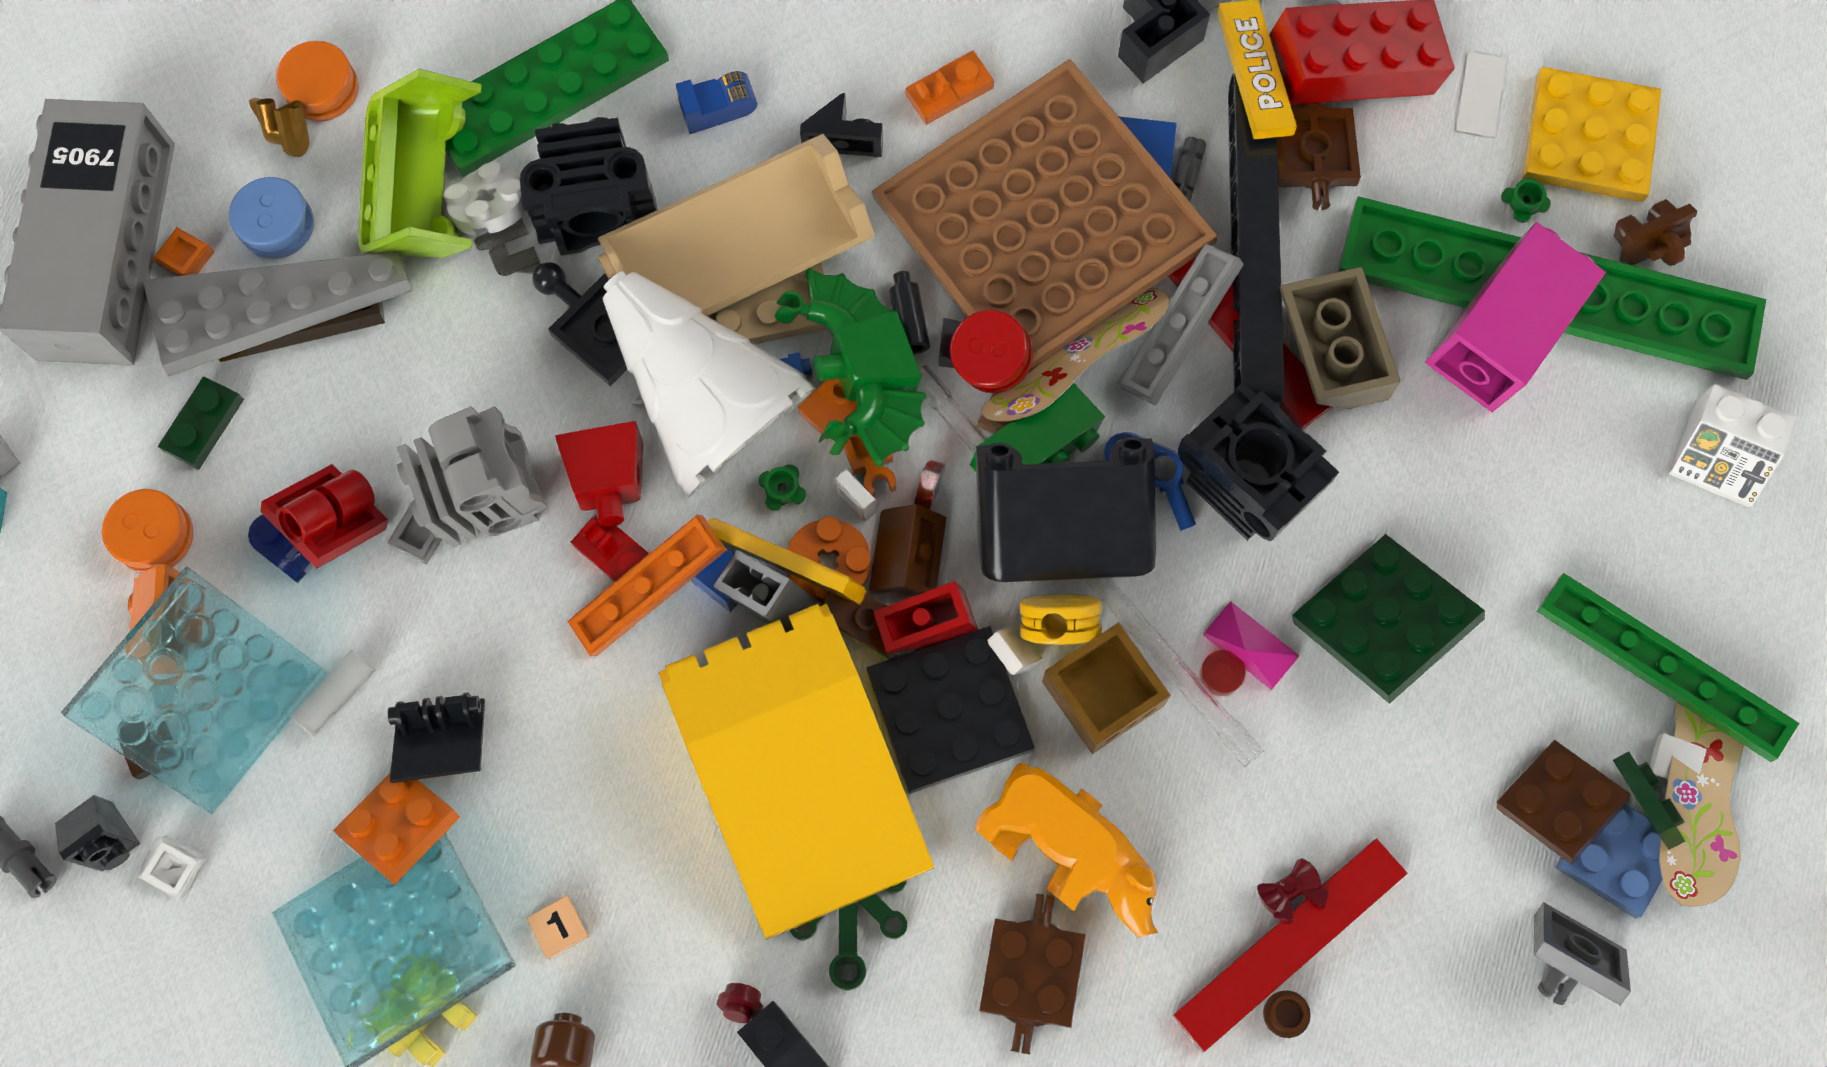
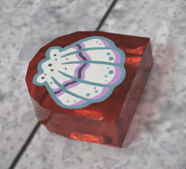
M934 460L926 463L921 474L914 504L931 509L943 479L946 466L944 463Z

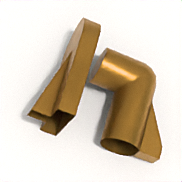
M250 99V107L261 124L265 140L273 144L282 145L283 151L289 156H303L309 147V135L302 102L296 101V104L293 101L276 109L274 99Z

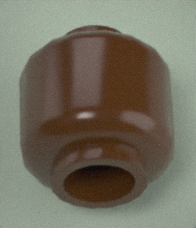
M571 1013L555 1014L553 1020L541 1023L535 1030L530 1067H591L595 1041L594 1032L588 1026L581 1023L582 1018L578 1015Z

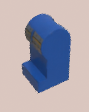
M741 71L730 72L717 80L712 79L692 85L691 79L675 84L679 105L689 135L748 116L757 108L758 103L749 77Z

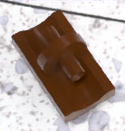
M1665 199L1654 204L1649 209L1647 215L1648 222L1642 224L1632 215L1618 220L1614 237L1622 246L1619 261L1635 265L1649 258L1652 261L1661 258L1669 266L1682 262L1685 258L1684 248L1691 245L1690 222L1692 218L1697 216L1698 211L1691 204L1676 208Z

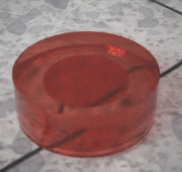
M1218 650L1209 654L1203 661L1199 672L1200 681L1204 688L1217 696H1228L1236 692L1242 685L1246 674L1243 661L1227 650Z

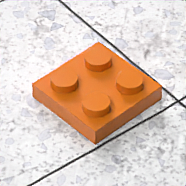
M389 773L333 831L372 867L395 885L460 816L420 781L411 780L391 783Z

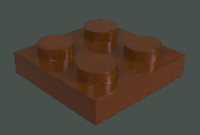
M1554 740L1497 801V809L1572 865L1630 801L1631 794Z

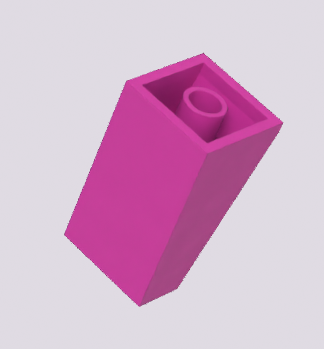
M1536 222L1513 246L1424 363L1493 413L1527 385L1606 272L1598 267L1589 256L1579 253L1562 241L1556 232Z

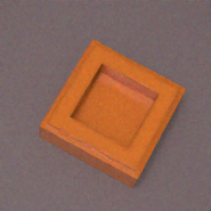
M176 227L152 259L158 266L176 276L192 275L200 272L213 255L214 250L208 244Z

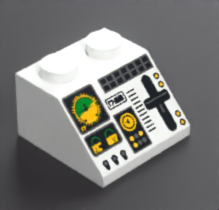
M1714 384L1694 402L1668 474L1750 508L1784 456L1797 417Z

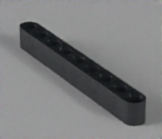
M1232 74L1228 90L1231 254L1240 258L1244 264L1232 283L1233 310H1237V320L1233 319L1234 391L1243 382L1256 395L1263 391L1279 407L1284 392L1282 295L1279 289L1281 286L1277 137L1253 138L1236 76Z

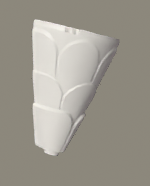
M621 271L614 275L603 287L607 291L603 297V302L628 372L634 373L651 424L656 427L676 483L682 487L683 492L688 497L692 496L721 471L720 467L777 418L782 414L786 416L817 389L804 373L751 344L748 338L702 314L700 307L636 272L626 275Z

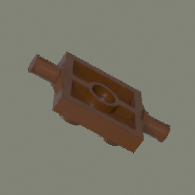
M1319 103L1302 104L1292 109L1297 125L1294 135L1277 137L1278 187L1310 188L1313 201L1312 208L1319 210L1321 205V210H1325L1330 207L1329 187L1358 186L1361 178L1353 108H1330Z
M1036 894L1032 921L1028 920L1019 923L995 919L979 1011L1004 1016L1013 1023H1016L1012 1049L1010 1050L1012 1052H1020L1022 1035H1024L1021 1053L1030 1055L1034 1027L1054 1025L1072 1029L1086 935L1064 931L1050 924L1055 897L1050 895L1046 896L1045 909L1042 913L1044 894Z

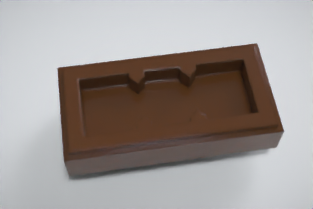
M828 591L820 606L828 605L839 630L884 657L892 659L895 653H886L873 611L888 605L868 593L865 594L859 605Z

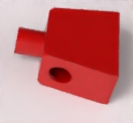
M631 421L555 435L574 496L580 509L583 511L596 509L598 524L601 526L611 527L621 524L624 521L622 504L637 502L641 499L643 439L637 422Z

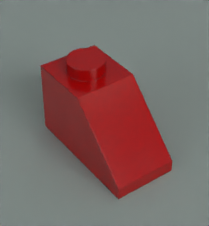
M956 581L873 611L886 653L888 654L929 647L978 630L966 592Z

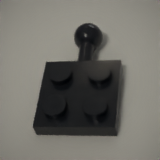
M553 262L540 264L533 272L532 280L535 288L545 295L555 294L570 307L548 328L550 335L605 383L611 386L627 370L603 302V297L607 293L603 287L610 279L604 273L583 295H580L566 283L565 272L558 264Z

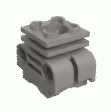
M470 406L434 422L428 429L433 446L422 437L413 440L417 453L406 444L397 447L402 461L397 464L398 473L404 485H410L415 500L410 503V508L417 524L420 527L425 526L435 538L440 537L452 547L461 545L458 533L469 541L477 538L473 525L485 535L497 536L538 521L536 513L548 508L542 489L531 476L528 467V450L522 433L515 426L504 423L505 420L502 413L495 406L480 413Z

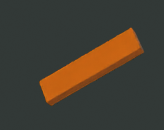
M697 514L567 622L590 656H598L725 553L727 549L705 517Z

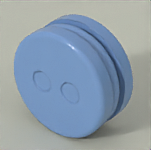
M277 177L259 178L246 184L234 196L229 209V221L235 234L247 249L263 258L278 259L294 254L307 243L314 228L312 209L301 192L289 181Z

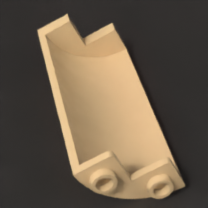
M821 134L598 237L604 253L597 257L608 279L621 271L626 275L636 272L700 307L702 314L708 316L875 237L864 202L849 186L837 149L824 134Z

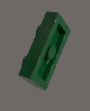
M203 376L157 447L166 454L199 470L239 409L244 398L239 393Z
M1629 751L1613 759L1616 767L1667 848L1670 850L1685 842L1677 826L1685 822L1670 798L1663 802L1659 800L1653 789L1661 786L1648 763L1644 762L1637 765Z

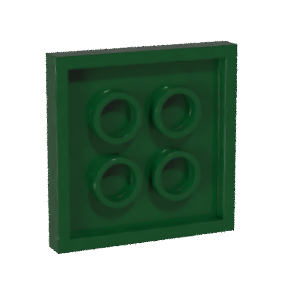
M1385 534L1292 614L1293 623L1390 704L1485 619V610Z

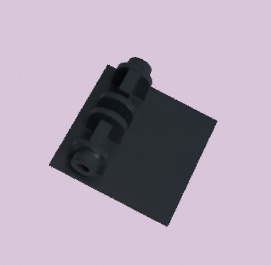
M466 692L459 696L445 697V700L443 696H437L435 705L432 704L430 698H423L422 706H420L418 701L407 703L399 701L396 702L395 707H389L388 721L390 725H395L390 782L397 783L481 771L485 699H480L478 695L471 696L469 692Z

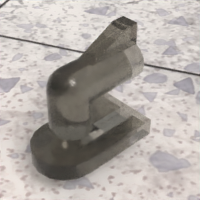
M522 217L504 230L490 234L487 232L474 240L477 250L490 249L488 253L494 268L501 276H509L517 272L533 274L536 267L541 264L534 246L511 255L508 253L505 243L529 234Z

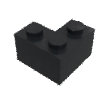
M1124 0L1123 8L1135 22L1122 30L1118 57L1144 84L1204 40L1210 13L1197 0Z

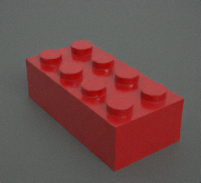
M1434 0L1285 8L1269 34L1290 105L1434 95L1455 69Z

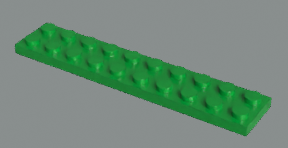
M1357 196L1338 272L1362 267L1367 283L1466 308L1521 237ZM1585 254L1598 267L1604 270L1606 274L1566 328L1565 334L1744 380L1749 379L1754 374L1766 299Z

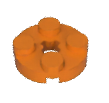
M823 517L819 521H813L803 526L790 540L787 550L819 564L821 563L820 555L824 553L828 555L836 554L838 556L836 559L838 568L835 571L849 576L863 587L867 584L871 567L869 546L864 536L852 525L839 521L835 517ZM787 573L789 579L816 601L822 603L828 592L827 590Z

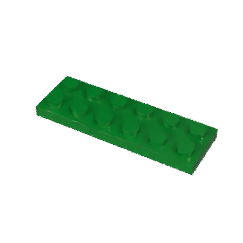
M616 0L471 81L481 84V93L462 102V108L465 110L464 126L460 132H456L452 138L446 140L445 150L461 175L465 177L479 169L482 165L495 160L535 137V129L547 128L552 124L564 121L668 62V53L631 0Z

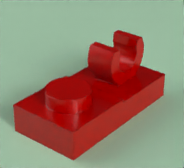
M597 514L570 541L577 551L613 582L617 581L649 554L618 526L605 527L599 525Z

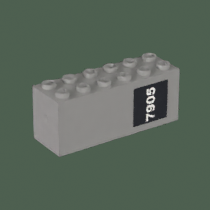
M45 99L42 114L39 115L36 123L38 135L35 150L29 156L30 173L27 188L21 194L22 212L19 226L13 232L14 250L11 264L5 270L6 288L3 302L0 305V331L35 361L134 365L146 302L143 280L150 279L152 258L155 254L175 143L144 103Z

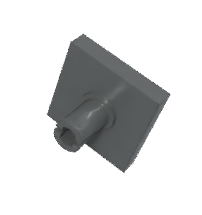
M1543 902L1534 915V956L1552 966V969L1545 979L1540 982L1538 990L1547 999L1556 994L1553 1002L1564 1005L1567 997L1578 982L1621 1006L1631 992L1627 949Z

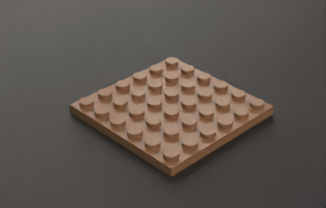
M1068 59L872 190L875 201L966 318L982 310H999L1011 315L1028 333L1033 345V361L1030 370L1197 257L1205 243L1211 246L1216 244L1218 235L1071 59Z

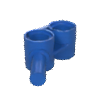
M1131 432L1115 434L1105 445L1104 454L1106 461H1110L1111 447L1119 440L1128 437L1146 438ZM1152 441L1155 460L1160 456H1168L1174 460L1177 468L1176 474L1169 480L1159 479L1155 475V487L1159 488L1160 493L1165 491L1180 531L1196 525V522L1181 487L1184 484L1182 476L1185 466L1176 451Z

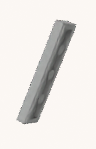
M1205 243L1171 297L1166 313L1153 326L1118 382L1122 390L1156 406L1244 265L1240 258Z

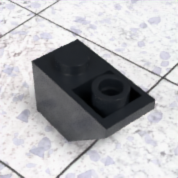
M96 795L91 796L55 823L58 852L62 859L102 872L123 864L129 858V852L141 844L113 802Z

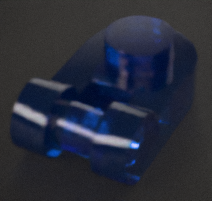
M264 515L257 517L249 527L248 538L250 544L272 564L299 583L307 574L304 570L310 562L299 551L290 560L285 556L294 545Z

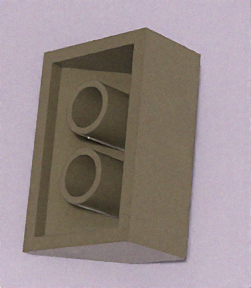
M1362 267L1281 285L1279 289L1316 404L1352 409L1389 400L1401 381Z

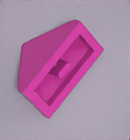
M1231 601L1203 634V636L1271 690L1299 657L1296 652Z

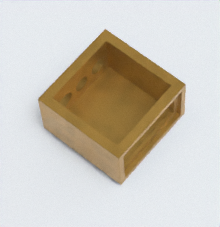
M1119 622L1046 669L1042 680L1048 692L1092 754L1163 708L1171 696Z

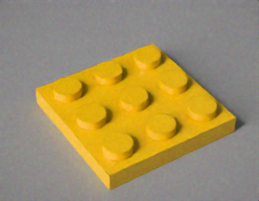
M1541 67L1536 76L1522 179L1532 178L1544 184L1644 202L1650 192L1661 89Z

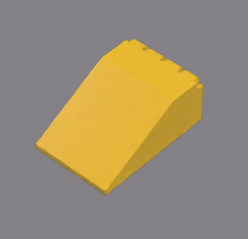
M815 604L788 615L794 629L789 632H785L780 619L747 632L746 635L751 647L745 650L742 649L738 637L703 650L708 665L700 667L696 655L693 654L666 665L665 670L658 672L687 751L766 940L935 869L857 670L827 604L822 606Z

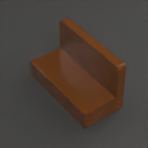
M918 504L882 510L869 590L875 593L900 591L916 596L937 588L947 517Z

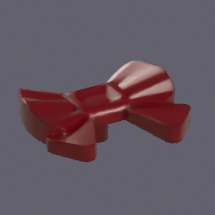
M1303 858L1298 859L1291 874L1276 883H1262L1257 886L1259 898L1265 908L1273 914L1275 919L1285 923L1293 922L1290 901L1302 894L1319 909H1324L1328 897V890L1321 888V879L1317 870L1310 862Z

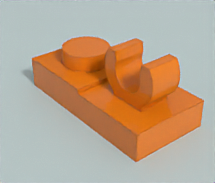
M973 50L905 88V94L927 125L994 89V79Z

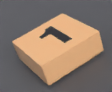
M565 896L527 917V921L546 959H551L590 937L569 896Z

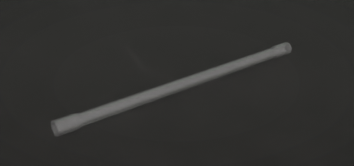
M928 365L919 368L922 378L916 391L926 393L925 401L943 417L975 454L976 446L988 437L956 402L950 390ZM1111 578L1083 579L1216 731L1220 741L1244 768L1265 751L1244 726L1227 712Z

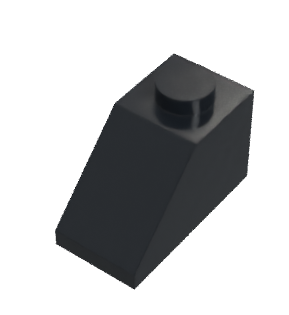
M775 1001L768 1004L737 1032L765 1067H829Z

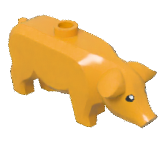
M1025 763L1017 764L1005 782L1001 798L982 812L976 821L975 831L1012 862L1022 844L1033 838L1041 852L1058 865L1046 890L1073 911L1076 910L1079 901L1094 891L1103 892L1108 895L1115 914L1137 938L1159 933L1153 925L1151 916L1157 890L1155 873L1135 850L1126 836L1115 825L1098 813L1102 804L1083 789H1080L1077 794L1073 793L1060 781L1042 769L1030 767Z

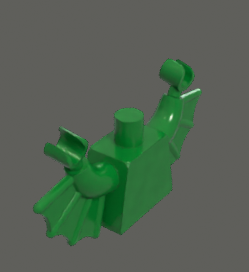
M808 268L806 270L810 303H804L799 293L787 291L776 302V304L782 307H779L774 316L779 322L787 324L791 323L800 314L807 316V320L819 323L827 328L834 339L829 355L814 358L815 376L819 382L839 379L845 398L849 401H856L855 411L844 419V423L837 420L830 421L818 442L820 443L824 439L834 440L835 444L829 454L838 455L842 452L851 434L859 435L875 465L881 467L889 455L899 451H908L909 437L914 431L925 424L921 414V405L927 395L925 392L916 391L922 375L897 311H892L882 305L873 289L853 284L846 278L844 273L824 275L814 271L812 268Z

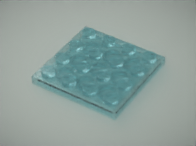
M186 566L61 713L64 717L202 809L213 814L291 719L290 714L316 689L329 672Z
M446 833L395 885L360 857L272 912L344 1067H358L516 966Z

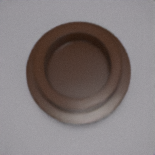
M1289 990L1276 992L1267 999L1264 1005V1022L1268 1029L1276 1036L1282 1038L1297 1037L1307 1029L1310 1023V1008L1306 1000L1296 992Z

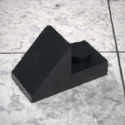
M845 93L838 95L800 125L801 143L824 134L837 149L838 154L882 157V123H874L864 118L853 121L846 120Z

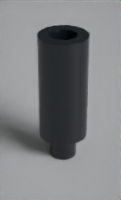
M899 271L893 275L895 285L889 290L892 308L899 315L913 355L920 354L930 348V341L919 285L911 282L908 271Z

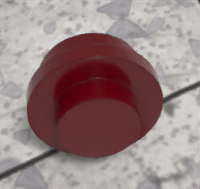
M742 983L727 984L725 991L719 994L716 1003L718 1008L723 1011L725 1018L737 1023H748L750 1019L763 1010V1005L760 1002V991Z

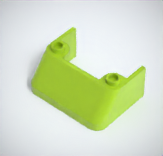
M419 68L372 95L365 117L358 246L362 253L399 252L400 257L445 258L472 248L473 239L459 237L458 230L454 227L452 219L442 216L446 140L462 130L465 123V110L462 108V102L481 93V84Z

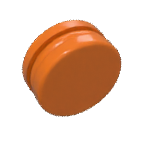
M308 41L293 47L283 56L276 71L277 85L288 104L295 100L301 101L305 119L326 121L340 116L351 107L358 94V78L348 58L340 48L325 41Z
M139 489L121 496L111 505L103 520L102 539L106 549L114 558L130 569L144 573L157 564H166L171 568L178 564L187 554L192 544L193 524L187 511L167 494L153 489Z

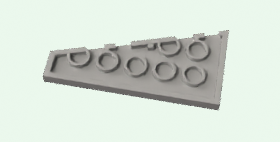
M399 252L143 280L161 364L168 376L412 291Z

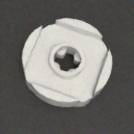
M497 162L482 165L477 173L465 178L460 183L449 186L444 192L447 201V211L454 226L466 234L476 235L474 229L487 228L489 234L499 232L516 223L526 212L522 206L520 174L513 170L502 169L501 165Z

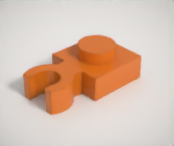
M851 434L844 447V451L853 475L862 472L866 473L864 488L874 498L875 492L872 485L876 480H885L889 485L890 491H896L894 473L883 466L893 462V455H889L883 462V465L878 467L875 465L859 435Z

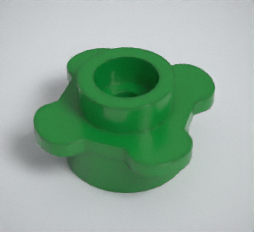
M1532 178L1523 179L1514 188H1505L1501 194L1503 203L1509 204L1514 211V219L1521 223L1528 222L1531 216L1538 212H1547L1551 206L1550 199L1546 197L1547 194L1544 186ZM1522 198L1528 199L1529 203L1523 202Z
M788 464L784 467L774 468L770 472L765 471L759 476L758 482L760 487L765 489L767 495L765 505L769 510L778 511L783 505L792 502L801 504L805 500L806 491L799 485V470L796 466ZM782 484L786 486L784 491L778 489Z

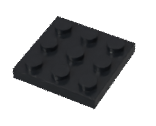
M991 626L866 667L909 794L1020 757L1035 750L1006 667L988 644L987 640L993 635Z

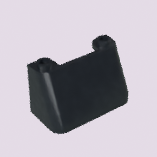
M1124 438L1111 447L1110 461L1023 464L1020 452L1008 444L994 443L987 446H976L977 533L981 571L985 577L995 582L1136 577L1146 575L1155 568V451L1152 438Z

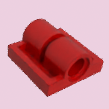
M333 464L266 498L261 502L260 512L316 569L385 531L388 519L374 506V492L367 479L360 472L353 469L342 474Z

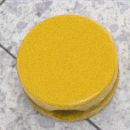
M1044 594L1024 598L1020 601V614L1022 615L1020 636L1026 641L1039 644L1067 645L1087 643L1102 633L1099 615L1102 613L1101 600L1093 596L1081 594Z

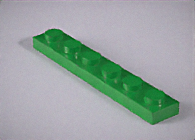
M1565 573L1557 579L1536 611L1769 762L1779 758L1800 724Z

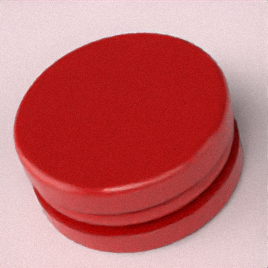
M982 310L968 316L957 327L950 344V357L956 372L972 387L986 393H1001L1014 388L1026 377L1033 361V345L1026 330L1011 315L999 310Z

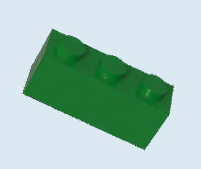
M1073 382L1051 405L1031 416L1013 420L978 446H987L994 443L1008 444L1020 452L1023 464L1067 463L1070 459L1068 455L1077 449L1081 453L1086 451L1099 439L1100 435L1097 431L1105 416ZM976 452L969 464L975 470V472Z

